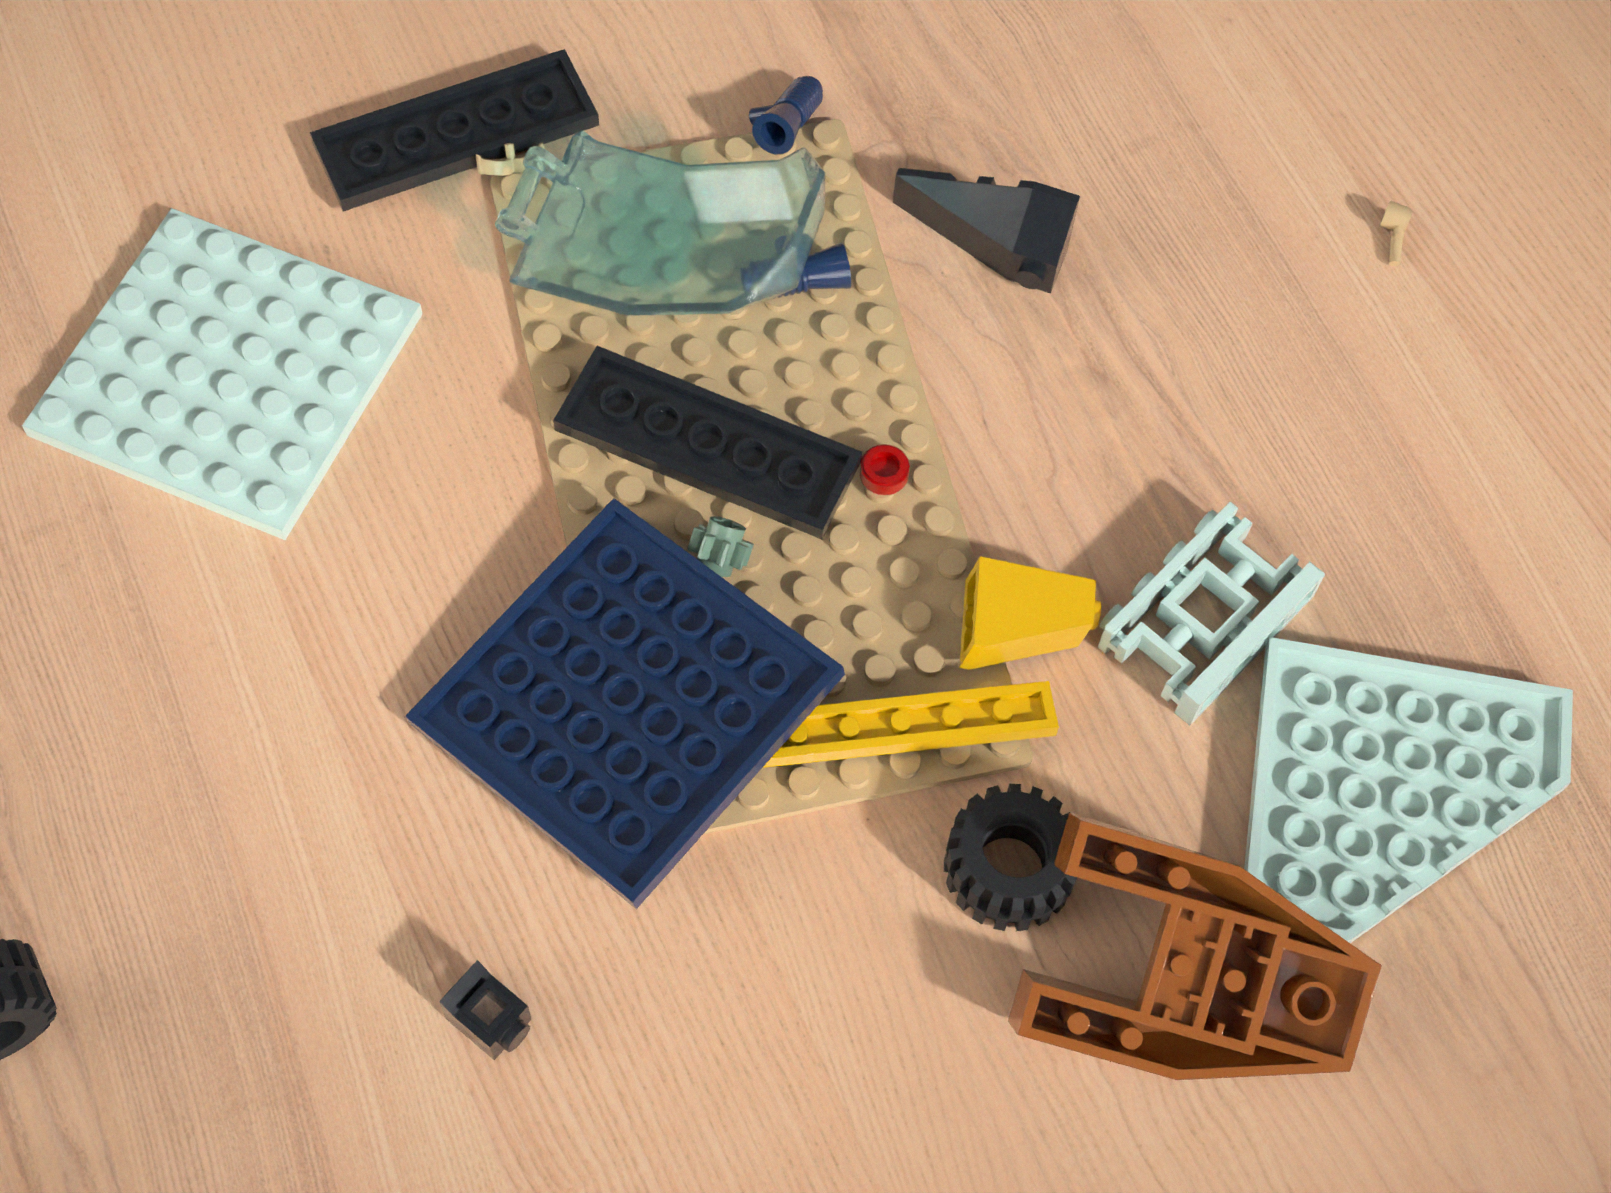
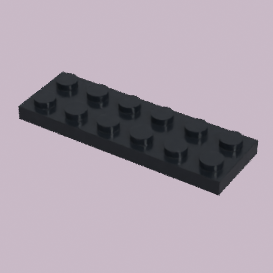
M563 49L312 131L310 136L336 198L344 212L477 167L476 154L486 159L506 157L504 146L506 143L514 144L516 154L537 147L541 142L546 144L599 126V115L566 50Z
M596 346L553 420L554 430L821 540L862 459V451L600 346Z

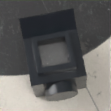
M478 960L439 1001L446 1020L493 1060L504 1049L507 1052H511L517 1048L530 1030L528 1023L531 1021V1015L528 1005L492 976Z

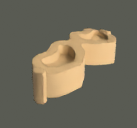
M543 142L539 143L537 148L515 156L514 144L506 143L504 144L506 158L486 159L476 154L478 173L481 175L505 176L513 173H523L535 170L546 163Z

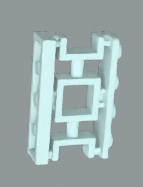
M1229 502L1219 513L1214 510L1209 511L1195 528L1194 533L1196 536L1188 544L1183 541L1178 542L1163 561L1165 567L1156 576L1151 572L1147 573L1132 591L1131 595L1134 598L1124 608L1120 604L1115 605L1099 625L1103 633L1098 648L1105 654L1111 649L1115 652L1114 658L1122 664L1139 648L1172 675L1166 682L1161 697L1167 702L1172 699L1178 704L1174 713L1189 726L1265 648L1269 638H1275L1314 597L1325 576V573L1311 562L1302 569L1297 565L1299 559L1293 554L1277 569L1242 543L1249 533L1252 522L1246 517L1242 520L1236 517L1238 507L1232 502ZM1224 535H1227L1218 550L1222 557L1234 565L1227 574L1206 558L1190 571ZM1251 579L1272 596L1286 582L1287 585L1252 621L1250 617L1254 614L1259 600L1242 588L1245 583ZM1200 584L1235 611L1215 633L1211 632L1179 606ZM1164 597L1155 616L1172 630L1162 639L1143 622H1140L1126 635ZM1189 642L1210 660L1222 646H1225V650L1188 686L1186 683L1191 679L1196 666L1179 651Z

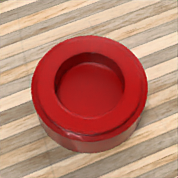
M887 444L874 446L867 450L861 459L860 479L863 485L875 494H895L907 483L910 469L909 460L906 454L895 446Z

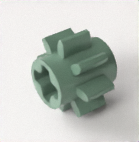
M711 516L707 526L699 524V527H694L687 550L698 553L697 559L719 576L730 577L733 568L742 570L743 566H747L754 543L743 540L746 531L743 525L730 519Z

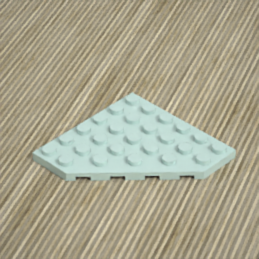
M1270 637L1265 646L1244 870L1343 939L1352 943L1554 798L1570 784L1573 690Z

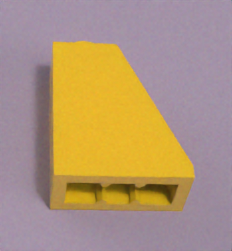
M980 556L965 581L959 668L971 670L1078 647L1089 630L1097 628L1100 620L1101 602L1095 600L1096 580Z

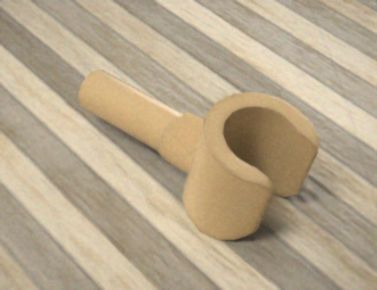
M1393 201L1389 202L1380 226L1393 231L1390 238L1389 265L1396 267L1401 264L1402 240L1412 216V210Z

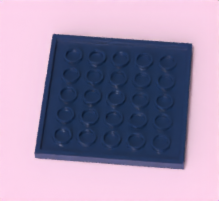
M613 498L405 717L416 730L637 909L843 678L845 673L841 664Z

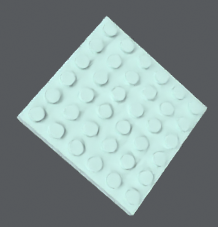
M171 208L22 427L26 435L286 540L421 318V304Z

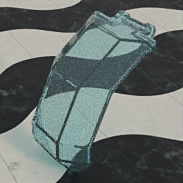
M581 130L572 136L562 161L544 148L533 146L528 149L523 160L525 169L508 207L500 211L495 226L502 234L525 243L509 278L512 284L627 316L728 314L773 299L797 288L825 212V171L804 147L780 160L685 165L599 142ZM545 177L552 181L553 184L534 223L525 214L541 178Z

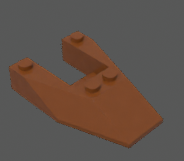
M1069 812L1054 862L1057 868L1067 875L1164 902L1166 905L1137 1001L1023 969L1008 1018L1009 1024L1017 1035L1174 1080L1351 1071L1382 967L1381 964L1236 864Z

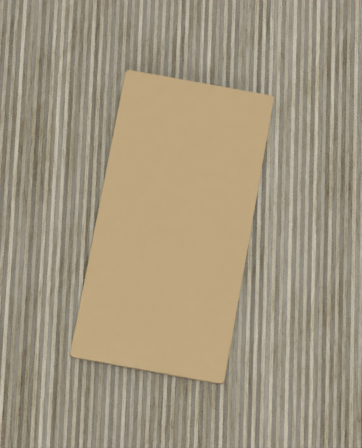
M832 119L804 124L799 129L792 148L788 152L779 155L766 152L756 143L753 133H746L540 167L528 172L493 176L491 178L490 184L566 547L613 498L696 559L698 553L687 550L694 527H699V524L707 526L711 516L730 519L743 525L746 528L743 540L754 543L748 564L743 566L742 570L733 568L730 577L722 578L843 666L845 675L819 705L1012 685L1006 662L971 670L959 668L965 581L976 562L846 128L841 120ZM782 239H791L794 242L798 255L802 258L842 242L850 265L851 289H808L806 293L789 294L786 297L782 295L781 298L763 299V301L759 302L756 298L747 299L742 281V271L750 270L752 264H764L767 261L770 263L772 260L777 261V259H780L776 245ZM596 346H600L862 451V457L867 450L874 446L882 444L895 446L906 454L910 469L907 483L899 492L892 495H878L869 491L863 485L860 479L859 465L821 540L554 430L553 420ZM1029 739L765 767L755 775L704 834L1027 768L1033 759L1032 748Z

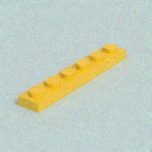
M1041 681L818 705L763 768L1056 736L1059 725L1050 682Z

